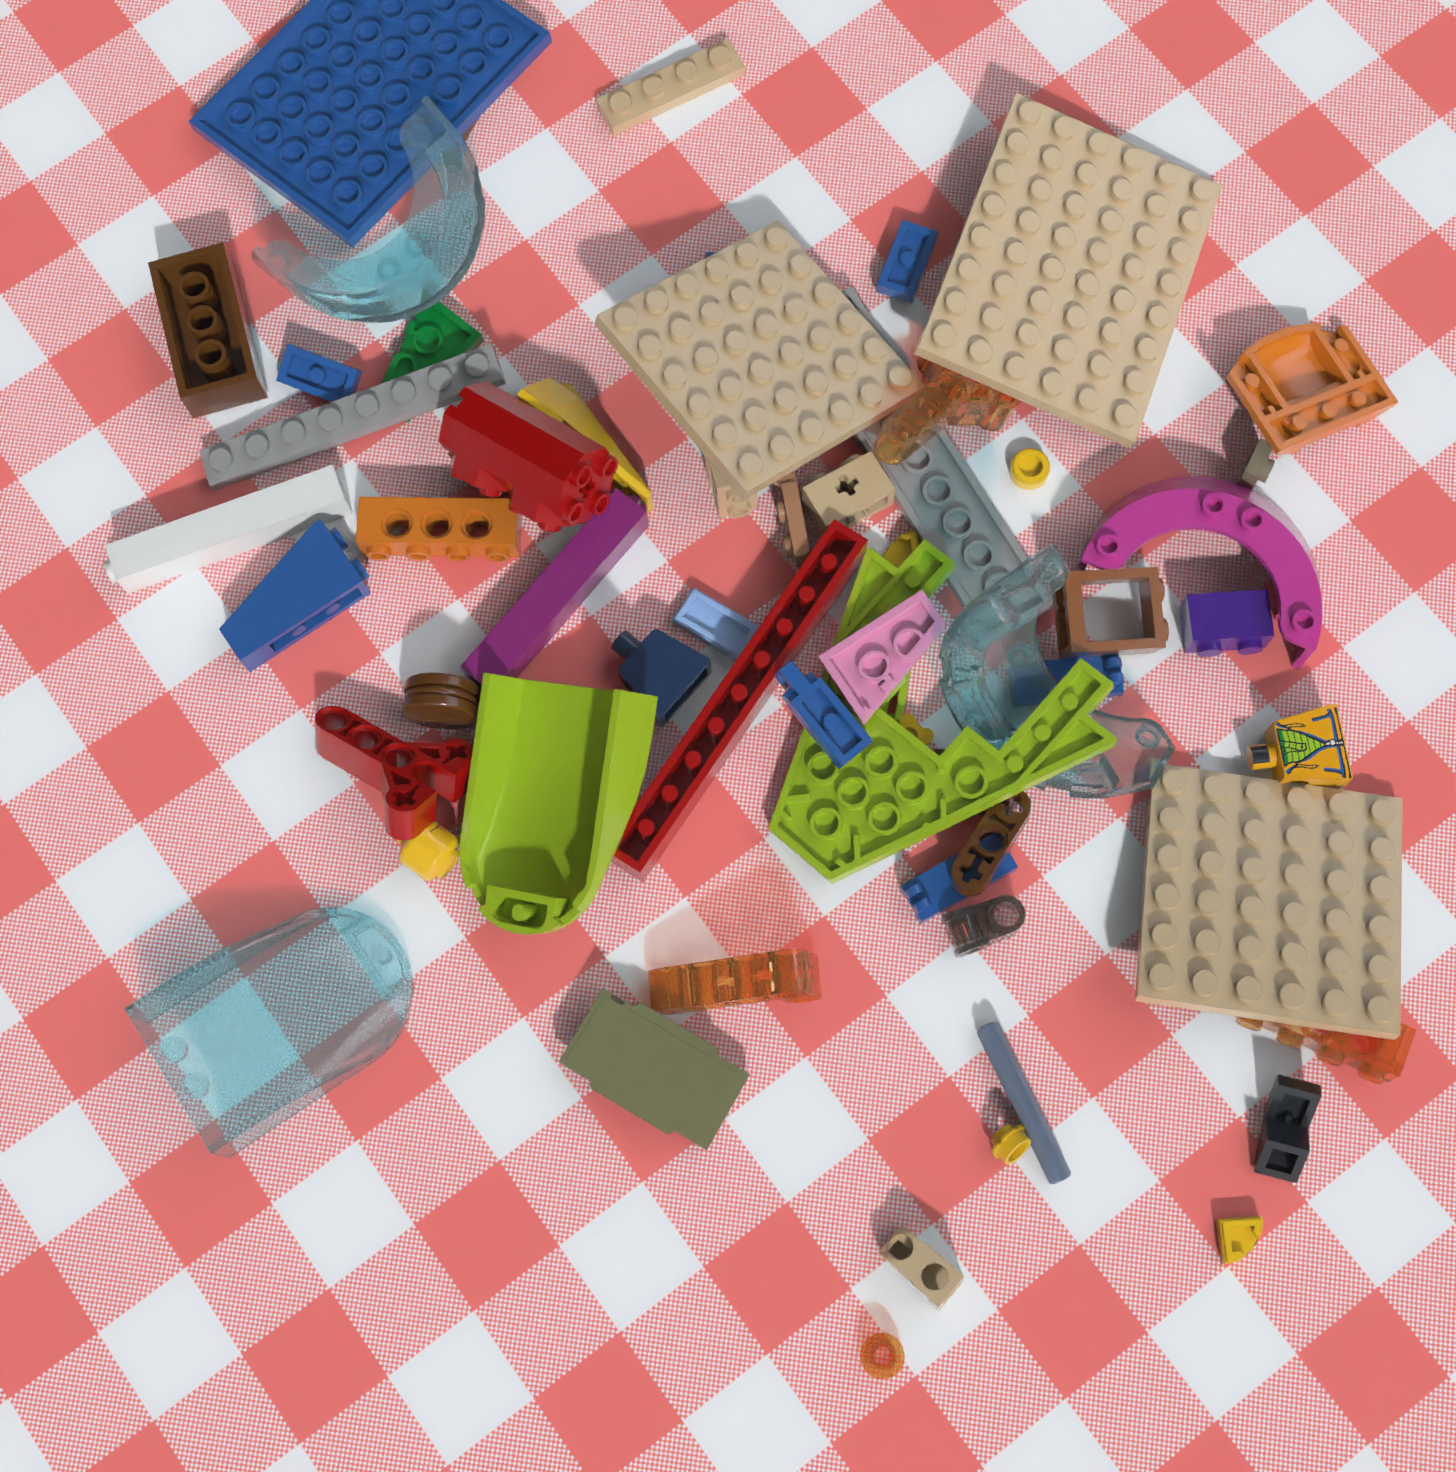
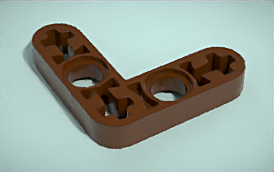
M935 749L933 751L940 756L945 749ZM1024 791L977 813L982 816V819L954 861L951 869V883L959 894L967 897L981 894L989 885L1029 820L1031 800ZM1013 802L1019 804V812L1014 811L1011 816L1005 814L1004 805L1010 806ZM986 833H995L1002 838L1003 845L996 851H988L981 847L979 840ZM976 857H978L982 861L977 872L979 881L972 878L969 883L964 882L961 870L969 872L975 864Z

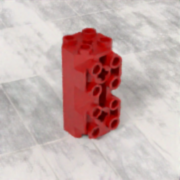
M487 381L464 386L458 396L463 398L457 407L450 404L445 410L439 443L449 451L447 454L451 458L450 475L456 479L464 480L474 487H478V491L485 496L500 497L503 491L509 492L508 509L513 513L521 514L534 522H538L537 525L540 529L548 532H559L562 526L571 527L579 523H585L594 514L597 516L603 514L609 506V493L613 476L618 468V460L601 444Z

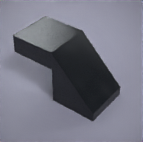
M1280 1074L1277 1075L1264 1109L1254 1162L1255 1173L1293 1183L1298 1182L1310 1153L1308 1128L1322 1097L1321 1085Z

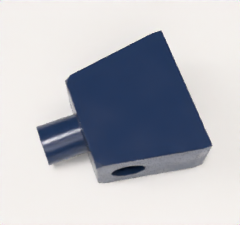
M658 629L652 630L642 642L625 630L615 639L611 646V649L625 660L617 670L619 679L625 688L630 692L658 696L655 722L661 728L666 725L712 673L711 660L708 657Z

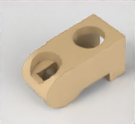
M902 1225L899 1226L878 1252L939 1311L964 1281V1276Z

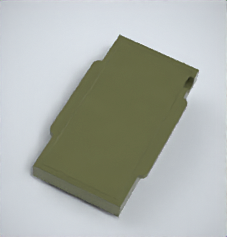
M605 988L601 989L559 1060L560 1064L589 1080L590 1087L595 1092L664 1133L671 1134L675 1131L705 1150L709 1148L750 1076L746 1071L718 1056L719 1051L716 1046L645 1004L638 1003L634 1006L613 995L612 992Z

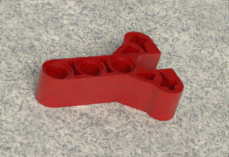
M327 706L315 714V749L317 754L382 793L385 803V830L392 838L405 841L411 840L419 836L436 820L437 794L455 803L467 792L473 744L469 741L454 738L443 743L404 742L341 706Z

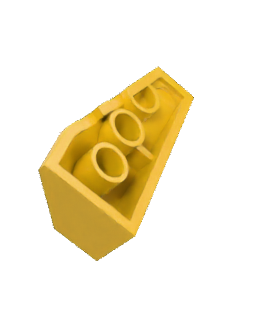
M549 377L522 388L518 392L517 398L606 447L608 452L618 460V468L613 476L611 488L614 490L617 488L626 496L629 493L637 496L646 505L647 513L653 509L652 492L583 402L575 388L565 382L559 384Z

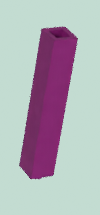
M616 488L610 495V503L604 513L599 516L594 514L462 663L460 668L465 678L475 682L480 690L482 688L483 673L518 678L649 527L647 507L643 501L632 493L626 496Z

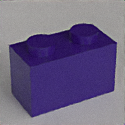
M1268 589L1187 594L1179 606L1184 653H1197L1199 657H1213L1220 655L1222 651L1238 650V653L1242 655L1261 652L1275 636Z

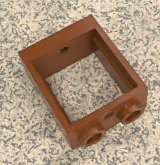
M1158 567L1064 571L1051 579L1059 659L1115 654H1151L1166 648L1169 626L1167 620L1163 618L1162 601L1165 596V586L1163 580L1159 578ZM1139 582L1144 638L1087 642L1081 585Z

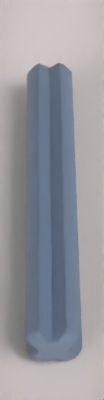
M994 1021L983 1025L977 1030V1035L1020 1124L1025 1127V1134L1031 1140V1147L1050 1184H1057L1069 1178L1071 1171L999 1023Z

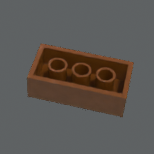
M224 243L148 262L179 396L192 418L268 398L236 267Z

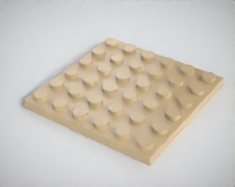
M779 221L758 230L597 314L594 324L743 501L919 397L925 388L923 383Z
M1153 763L1150 771L1134 1001L1396 1040L1400 1036L1403 798L1293 782L1279 784L1278 780Z

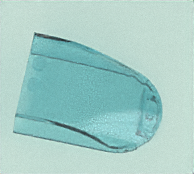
M323 907L299 913L221 949L167 980L124 1009L209 1152L213 1155L231 1158L383 1056L397 1041L406 1026L412 995H414V980L406 952L396 937L385 926L374 918L356 910L341 907Z

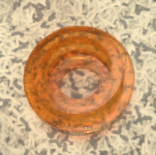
M876 1333L867 1338L863 1343L860 1359L863 1368L868 1374L878 1379H889L898 1374L902 1369L905 1353L902 1344L897 1338L887 1333ZM879 1347H886L890 1351V1360L884 1365H880L874 1360V1352Z

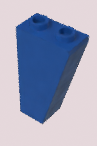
M321 519L313 523L219 628L238 659L249 672H252L371 594L364 583L366 579L370 578L357 557L349 561L343 550L348 548V545L336 527L329 531Z

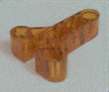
M918 356L916 364L922 373V383L925 387L890 415L874 442V453L885 464L899 465L947 425L980 426L987 431H999L1004 427L1020 403V400L982 383L968 381L961 374Z

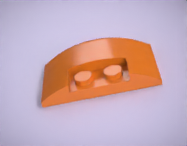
M1321 323L1301 324L1277 330L1248 347L1226 376V379L1276 455L1296 453L1303 446L1354 425L1359 427L1393 408L1398 403V400L1350 329L1341 325L1336 329V333L1321 330Z

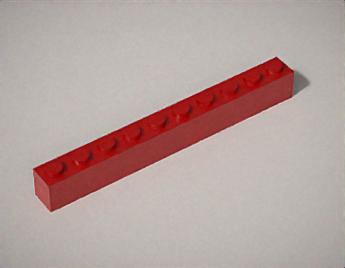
M833 519L634 807L620 844L611 861L613 864L642 883L645 881L779 685L774 674L792 660L794 663L861 565L867 550L868 539Z

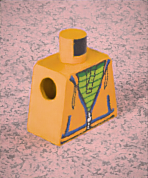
M1337 703L1277 720L1264 732L1266 744L1250 745L1246 748V760L1249 769L1271 768L1273 780H1278L1279 784L1293 782L1342 789L1353 780Z

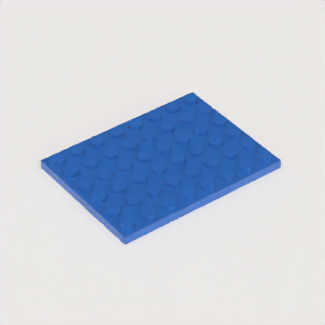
M310 0L188 122L196 133L353 248L552 43V38L549 31L503 0Z

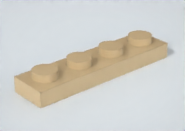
M727 38L597 98V108L613 136L744 76L745 66Z

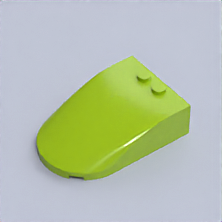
M483 673L460 837V866L466 889H472L477 901L481 905L478 910L490 922L499 928L516 934L552 933L570 925L591 904L620 844L638 798L650 752L658 696L618 689L613 691Z

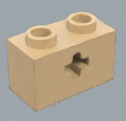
M870 451L862 456L855 454L848 457L840 464L838 469L827 475L822 472L811 477L805 483V486L802 487V504L821 535H823L833 519L850 528L893 505L896 489L873 452Z

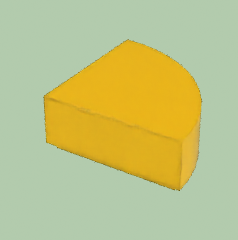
M910 531L899 536L887 548L883 557L898 568L919 545L917 533Z
M1263 1216L1216 1220L1222 1264L1237 1262L1254 1248L1262 1234Z

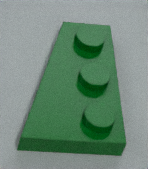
M424 291L419 301L420 307L413 321L410 320L405 331L406 337L398 354L394 355L382 383L477 349L484 342L483 336L479 331Z

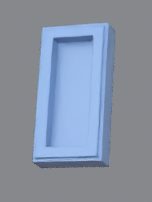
M694 587L672 619V623L734 661L737 660L759 628L755 623Z

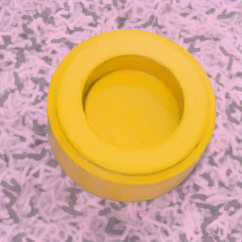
M1033 448L1023 449L1016 453L1012 459L1009 469L1010 478L1019 488L1025 490L1037 489L1047 481L1050 472V462L1047 456L1040 450Z

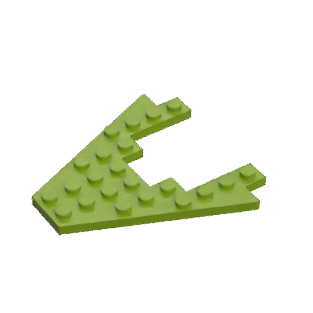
M925 539L898 568L869 547L862 560L833 646L920 590H923L929 599L956 569L955 562ZM1080 658L1000 750L996 749L969 726H966L939 756L882 710L907 681L905 677L866 724L863 725L824 668L821 678L867 732L873 742L842 768L838 769L808 731L803 728L768 829L830 884H834L1113 748L1118 743L1117 737L1092 719L1090 715L1114 689V683Z

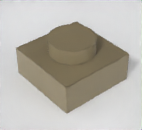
M1262 438L1258 440L1237 484L1252 490L1258 480L1263 483L1266 482L1275 463L1274 460L1269 459L1272 448L1268 441Z

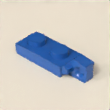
M792 660L774 674L777 681L786 691L781 696L785 703H787L786 706L838 769L842 768L873 742L871 737L821 677L817 679L811 672L804 676Z

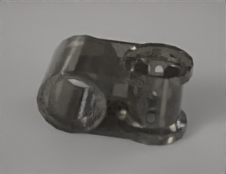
M1003 895L977 905H969L943 915L941 921L942 924L948 925L956 946L953 953L956 958L1017 935L1024 923L1026 913L1025 907L1020 900L1014 896ZM999 908H1008L1014 912L1017 921L1009 927L1001 926L995 921L994 912ZM963 925H964V927H965V929H966V932H967V934H968L969 939L967 938V935H966V933H965V930H964V928H963Z

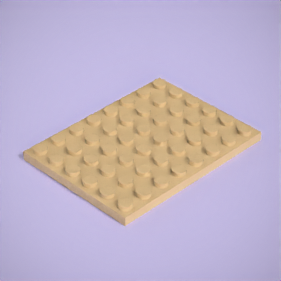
M1016 92L1005 116L914 354L1130 448L1136 442L1223 185Z

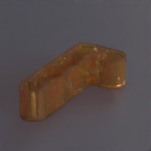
M804 949L777 950L663 967L648 971L651 1009L662 1015L681 1014L773 1000L800 1003L822 999L818 955Z

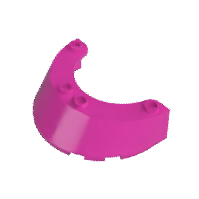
M1204 476L1174 477L1150 483L1133 491L1116 503L1102 517L1087 542L1076 571H1084L1087 565L1101 570L1119 569L1142 545L1151 539L1169 532L1189 529L1215 532L1229 537L1246 547L1260 560L1269 573L1278 597L1277 611L1274 619L1279 621L1278 626L1282 636L1292 644L1299 646L1292 667L1300 669L1316 650L1321 634L1323 609L1319 574L1315 559L1308 543L1293 521L1264 496L1240 484L1224 479Z

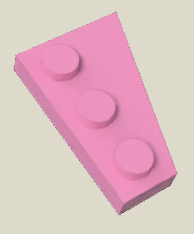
M920 590L818 657L862 724L865 725L940 635L946 625L924 591Z

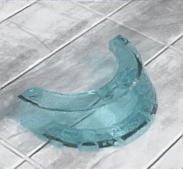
M426 95L421 99L416 112L404 122L400 129V143L405 150L412 171L413 201L404 226L391 242L375 253L362 258L329 260L306 253L287 241L275 240L268 243L262 249L257 245L252 250L251 260L263 272L301 301L335 318L359 323H385L409 318L437 304L458 285L469 270L477 254L476 252L484 229L485 197H483L482 185L478 174L479 169L472 152L452 123Z
M1054 545L1044 548L1027 558L968 603L954 618L941 644L939 659L942 660L943 677L940 680V685L953 718L961 730L969 726L998 750L1002 748L1058 684V681L1050 673L1042 659L1036 637L1037 618L1043 603L1055 591L1059 590L1068 578L1066 564ZM1095 709L1090 717L1116 736L1118 743L1113 748L1034 786L1041 790H1045L1047 786L1069 791V797L1084 799L1109 798L1154 788L1175 750V746L1163 727L1152 719L1116 716Z

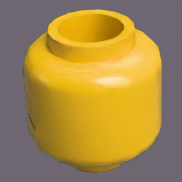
M435 821L414 839L406 841L397 840V843L402 846L399 852V861L426 881H431L436 877L441 880L444 879L460 858V852L457 851L459 846L458 839Z

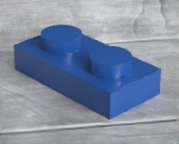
M902 220L878 280L876 292L912 304L935 247L939 231Z
M287 344L276 381L333 402L356 393L363 371L301 347Z

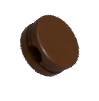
M434 672L415 674L405 681L402 714L409 721L425 727L437 729L467 728L477 722V707L481 691L475 682L461 676Z

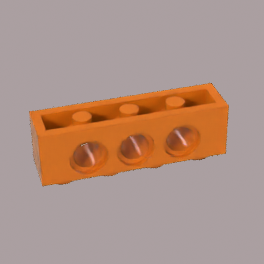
M359 497L356 543L363 556L373 560H388L391 556H406L411 560L426 561L432 556L446 557L449 560L459 562L467 561L470 557H486L487 560L493 562H505L509 558H520L522 515L513 513L508 509V498ZM401 525L409 526L403 535H392L396 527ZM438 526L449 527L447 532L441 536L431 535L432 531ZM484 526L488 528V531L480 537L470 535L476 527Z

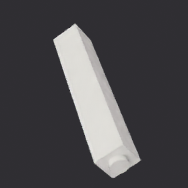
M330 465L106 544L105 548L109 560L104 561V566L111 582H118L129 594L306 531L319 519L326 524L353 513L341 479L334 466Z

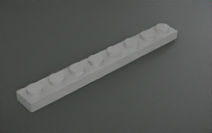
M490 343L202 449L199 452L209 486L214 490L221 489L458 402L463 399L458 394L464 386L487 381L496 387L504 385L506 381L496 351Z

